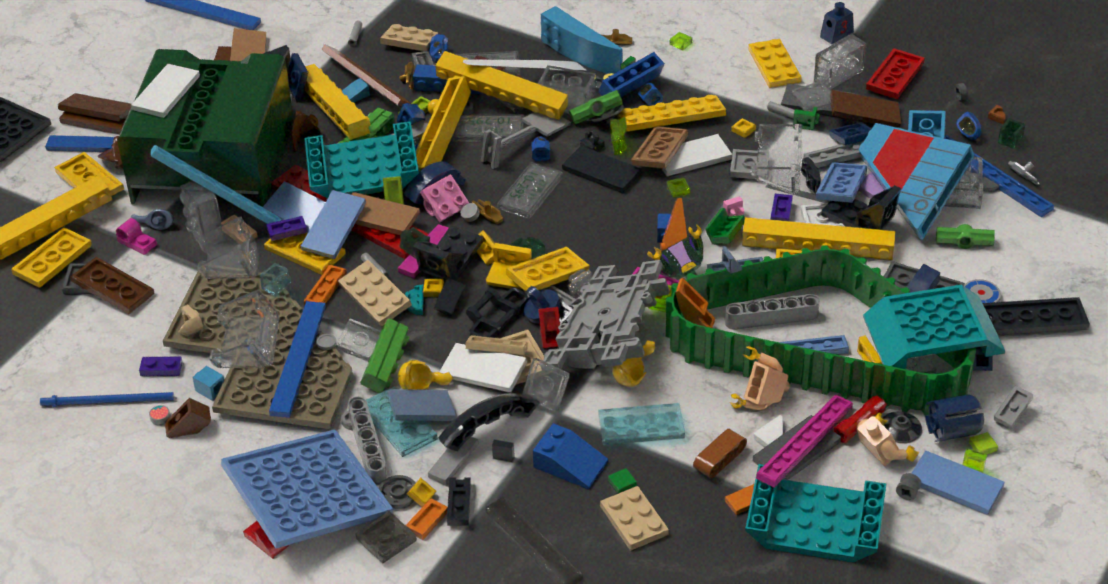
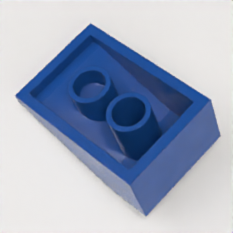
M554 423L533 449L534 468L586 489L591 487L608 463L607 457L573 431Z

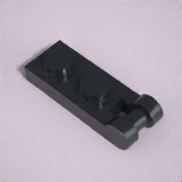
M450 477L447 526H469L471 477H464V479Z

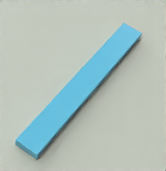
M154 145L151 149V157L263 222L269 224L282 221L280 217L157 145Z

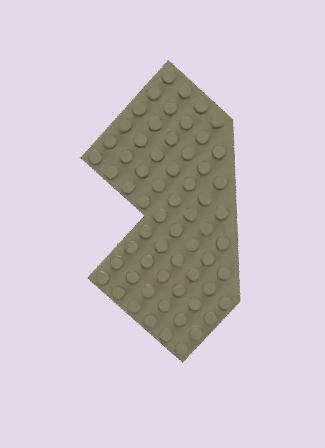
M201 264L163 339L164 347L235 356L212 406L214 413L331 429L352 376V367L342 359V355L335 347L330 350L318 348L317 338L323 335L322 331L318 330L290 418L270 416L269 409L303 311L301 306L290 297L285 287L277 282L274 274ZM189 305L193 310H197L203 324V329L194 334L185 335L179 333L180 328L184 324L181 307Z

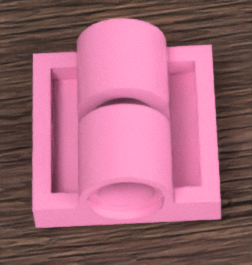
M451 174L420 192L424 198L425 210L430 216H435L439 223L460 212L469 203Z

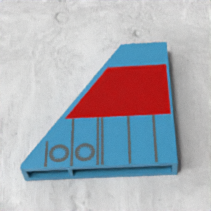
M875 123L859 148L863 161L884 190L894 185L901 188L897 208L921 240L925 238L975 157L970 144Z

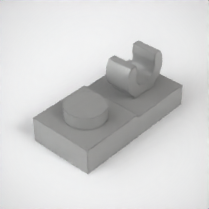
M1015 385L994 415V420L1013 429L1032 401L1033 394Z

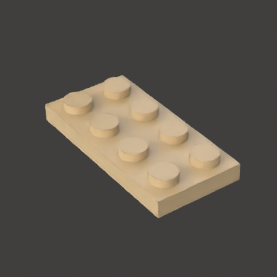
M369 260L338 280L339 285L380 326H383L387 319H393L412 305L411 301Z

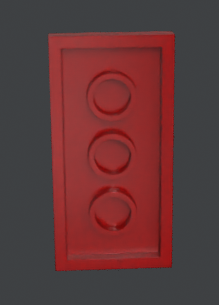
M893 48L866 83V90L898 99L923 66L925 58Z

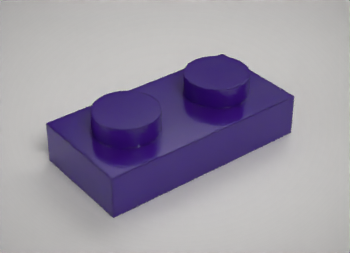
M775 193L770 220L789 221L793 195Z
M303 216L266 224L271 241L308 233Z
M142 357L139 368L140 376H180L183 363L182 357Z

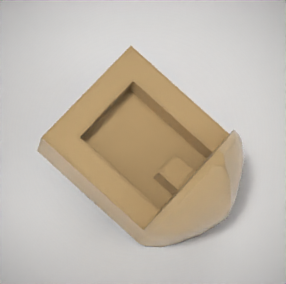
M189 305L181 307L184 324L180 328L179 333L189 335L202 330L203 324L197 310H193Z

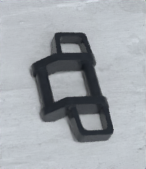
M513 287L501 297L495 289L488 288L485 291V295L473 307L470 306L466 310V315L474 323L469 330V337L471 335L490 338L498 336L502 332V328L524 309L529 300L527 294ZM513 296L522 299L518 305L508 300ZM489 301L497 309L506 312L497 323L483 317L479 313ZM482 329L489 332V334L483 336L476 332Z

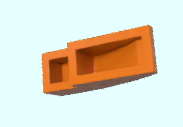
M681 278L677 286L676 296L683 316L691 323L713 328L715 317L707 310L708 302L684 278Z

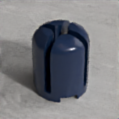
M967 394L929 401L925 405H929V415L925 416L929 434L933 433L937 439L934 442L976 435L983 429L984 413L973 414L977 410H981L982 406L973 395Z

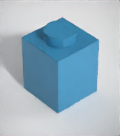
M205 366L192 377L195 391L212 401L216 399L225 380L224 375L208 366Z

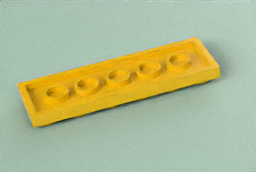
M707 95L702 98L692 97L689 100H674L671 103H657L652 106L642 105L639 108L633 109L624 108L617 115V118L625 132L726 116V108L716 95Z

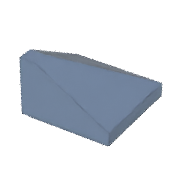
M724 246L722 249V263L731 274L741 271L742 267Z

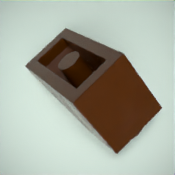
M189 397L165 422L166 437L174 438L198 434L211 422L209 406Z

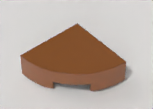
M996 105L988 113V119L1004 124L1006 114L1003 112L1002 107Z

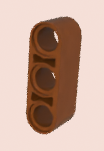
M726 429L697 455L693 462V468L709 478H714L744 450L747 439L731 429Z

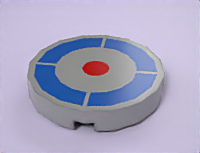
M975 279L964 284V287L980 297L982 303L1000 302L1001 292L994 283L983 279Z

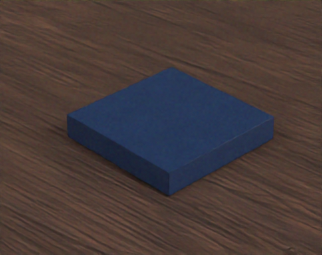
M292 53L287 71L289 89L294 99L301 101L308 71L299 54Z
M859 122L831 129L829 133L833 139L844 145L864 141L872 128Z

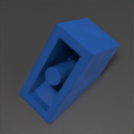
M405 103L396 121L398 123L411 121V125L419 121H425L426 118L424 111L417 104Z

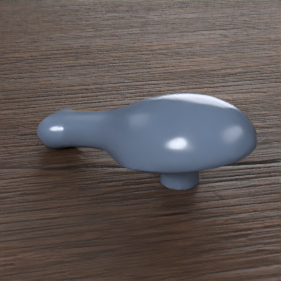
M164 209L153 210L146 216L131 215V218L135 219L138 223H146L156 230L167 229L174 222L173 215Z

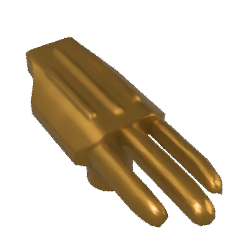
M613 29L611 35H602L615 44H632V37L626 34H619L618 29Z
M408 62L405 65V74L399 76L401 82L406 81L407 84L409 83V88L412 90L414 87L413 75L415 66L412 62Z
M478 199L479 203L474 200L472 201L479 208L480 214L495 224L503 221L500 210L492 206L490 201L483 202Z

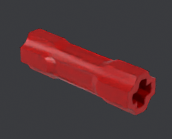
M873 396L852 416L834 427V432L841 437V443L848 442L857 434V425L860 421L869 419L872 416L875 417L878 413L882 414L886 411L887 405L884 399H881L879 396Z

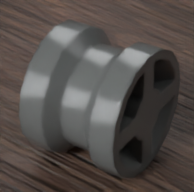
M911 473L903 474L900 483L896 487V493L899 497L905 500L915 499L922 484L920 478Z

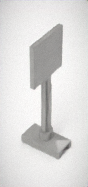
M534 112L522 118V122L529 125L528 127L504 139L489 129L484 132L481 161L490 162L491 168L494 169L499 165L500 151L505 146L535 131L548 137L570 126L571 122L563 117L557 120Z

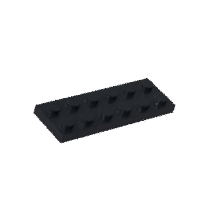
M1080 297L983 303L998 335L1089 330L1090 323Z

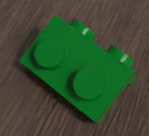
M721 208L705 228L711 243L728 244L732 242L733 238L743 227L745 216H728L726 209Z

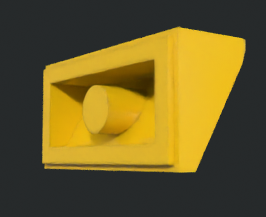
M483 230L478 235L483 236L484 242L477 250V253L485 264L489 265L494 262L493 246L495 242Z

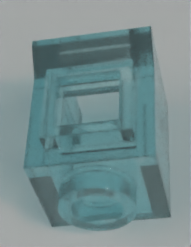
M274 263L260 274L262 290L276 297L279 291L291 283L290 271L286 267Z

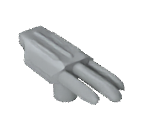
M1009 161L1008 165L1014 172L1030 180L1032 183L1040 185L1037 179L1029 173L1034 167L1031 162H1028L1023 167L1017 162Z

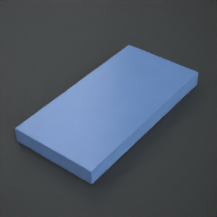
M831 163L816 192V199L852 203L867 173V166Z
M284 181L263 208L280 217L281 220L303 216L307 232H309L325 202Z
M332 190L304 239L301 249L335 259L363 210L366 199Z
M926 450L911 473L920 478L922 482L920 488L987 515L1005 484L1002 480Z

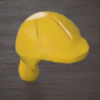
M647 340L642 346L645 352L644 356L651 355L654 352V341ZM642 357L626 359L622 365L613 366L612 370L615 380L627 387L638 385L647 373L644 372Z
M410 360L404 363L398 372V382L402 389L426 390L432 382L440 385H449L453 379L450 372H431L429 366L425 365V362Z

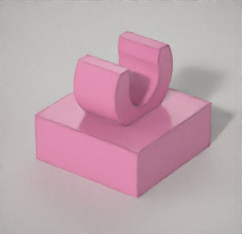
M740 196L723 201V208L726 209L728 216L744 215L743 200Z

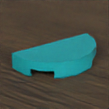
M424 284L416 285L414 289L405 293V296L412 304L407 310L416 315H423Z

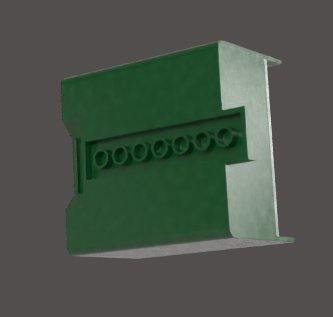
M157 49L135 100L167 64L197 70L200 77L164 118L134 111L131 107L117 139L131 204H135L141 188L212 192L151 157V149L154 145H157L239 194H259L260 205L263 207L269 200L272 182L276 179L294 121L291 104L292 95L289 90L285 58L279 54L251 53L242 61L206 60L197 58L187 50Z

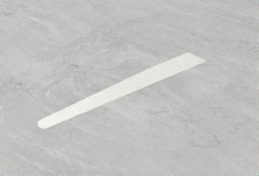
M463 60L467 65L586 70L580 64L573 61Z

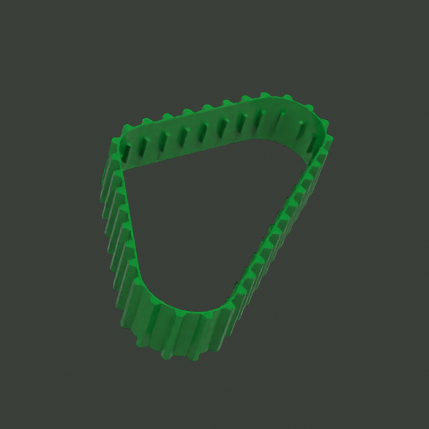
M822 245L821 249L813 251L803 248L802 253L794 255L784 252L783 257L775 259L765 256L764 261L757 263L747 260L741 266V271L731 274L726 267L724 270L713 271L709 268L706 269L705 274L697 276L692 273L687 274L686 279L708 302L707 310L814 286L840 288L849 292L870 308L883 297L910 293V289L907 287L900 289L896 286L893 277H883L880 268H870L867 266V259L864 257L857 259L849 254V249L845 248L839 251L830 249L827 245ZM678 283L672 284L671 297L666 298L665 337L670 338L671 352H679L685 357L686 363L693 361L703 363L706 369H711L713 366L721 367L724 373H730L732 370L743 372V377L749 378L754 362H758L757 359L749 360L743 356V354L747 356L752 355V350L746 348L749 346L755 348L759 354L764 353L776 358L783 368L782 372L788 375L787 381L789 384H799L802 390L807 391L810 387L821 389L824 395H827L829 392L840 393L844 399H848L850 396L859 397L862 403L867 402L873 396H879L881 399H884L887 405L886 408L890 405L900 406L902 412H908L910 409L922 411L924 415H929V405L925 406L927 402L967 395L976 347L937 353L938 357L954 368L952 371L941 374L920 373L691 323L684 319L677 301L676 290Z

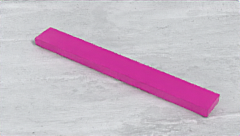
M835 394L757 472L756 479L775 488L852 409L853 403Z

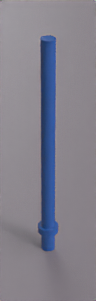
M174 392L71 397L52 395L49 398H40V406L52 405V407H57V405L174 400Z

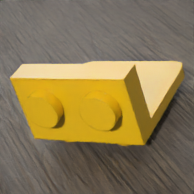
M495 243L493 246L494 262L486 278V284L510 289L515 287L521 290L522 288L506 275V269L531 260V249Z

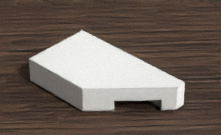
M779 415L753 433V439L766 447L782 436V416Z

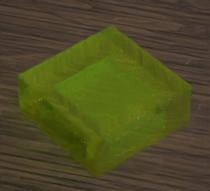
M678 32L669 39V45L684 50L692 44L693 37Z
M685 178L667 181V188L673 198L690 194V187Z
M966 449L963 465L983 473L987 454Z

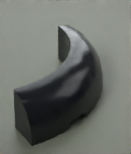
M506 393L487 398L459 415L438 438L445 447L457 452L475 434L477 427L484 423L488 425L499 420L500 416L505 414L529 418L540 401L530 395L520 393Z

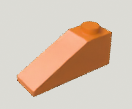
M678 198L675 201L662 239L663 243H660V250L667 258L674 257L668 248L682 240L687 253L690 254L688 252V238L682 198Z

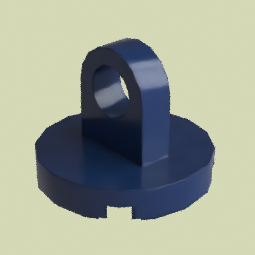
M530 286L525 291L529 300L525 305L524 313L531 322L540 323L538 309L552 307L560 309L561 298L555 291H539L534 286Z

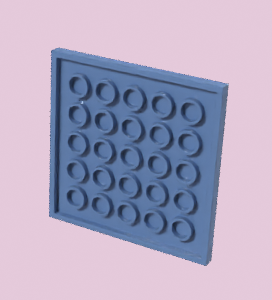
M336 430L221 459L222 468L275 548L391 516L393 513L392 506Z

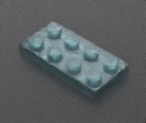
M389 389L366 400L374 425L402 457L438 440L437 433L426 421L394 419L388 398Z
M680 403L598 410L603 445L685 438Z

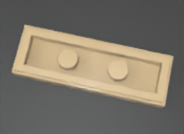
M471 335L466 341L465 349L524 355L528 349V342Z

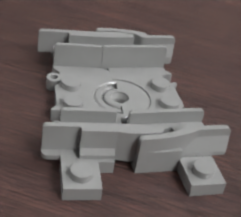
M661 260L643 262L638 274L615 276L618 272L615 265L598 266L591 278L592 285H584L581 288V296L577 298L578 304L572 305L573 310L567 319V324L563 323L558 327L560 332L556 337V342L559 349H552L545 353V357L540 364L543 371L561 370L562 366L575 368H595L596 365L600 364L603 367L622 365L626 359L643 357L645 352L640 339L634 335L639 330L638 323H642L641 317L646 307L656 306L655 296L668 295L670 292L666 279H658L663 267ZM599 332L601 334V340H599L598 338Z

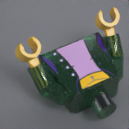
M696 225V232H693L691 227L688 228L689 233L693 236L692 238L688 236L663 251L654 247L655 255L648 251L647 255L654 259L653 261L661 260L663 267L660 273L676 280L684 276L687 278V274L690 273L697 276L695 270L701 266L704 246L700 236L702 229L698 225Z

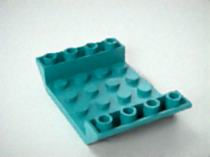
M411 121L393 124L395 135L324 145L322 135L305 138L310 190L326 198L329 197L332 190L350 195L353 192L362 195L384 192L383 178L401 176L403 189L419 173Z
M963 285L886 296L863 314L864 321L883 365L906 369L907 358L981 347L985 357L1005 354V349L980 297Z
M758 464L757 472H758L764 465ZM755 478L745 531L766 549L856 562L876 553L878 550L887 483L865 480L864 491L782 479L774 488Z

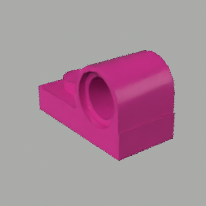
M129 218L116 229V237L119 243L143 255L157 246L156 239L142 233L140 224L133 218Z

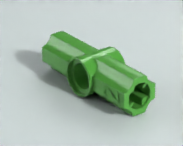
M615 90L596 99H590L587 103L569 110L574 124H578L622 105V99L618 91ZM595 103L599 104L597 111L592 110V106Z
M968 224L959 225L957 228L937 227L936 243L957 244L962 249L971 248L973 245L994 246L995 230L973 229Z

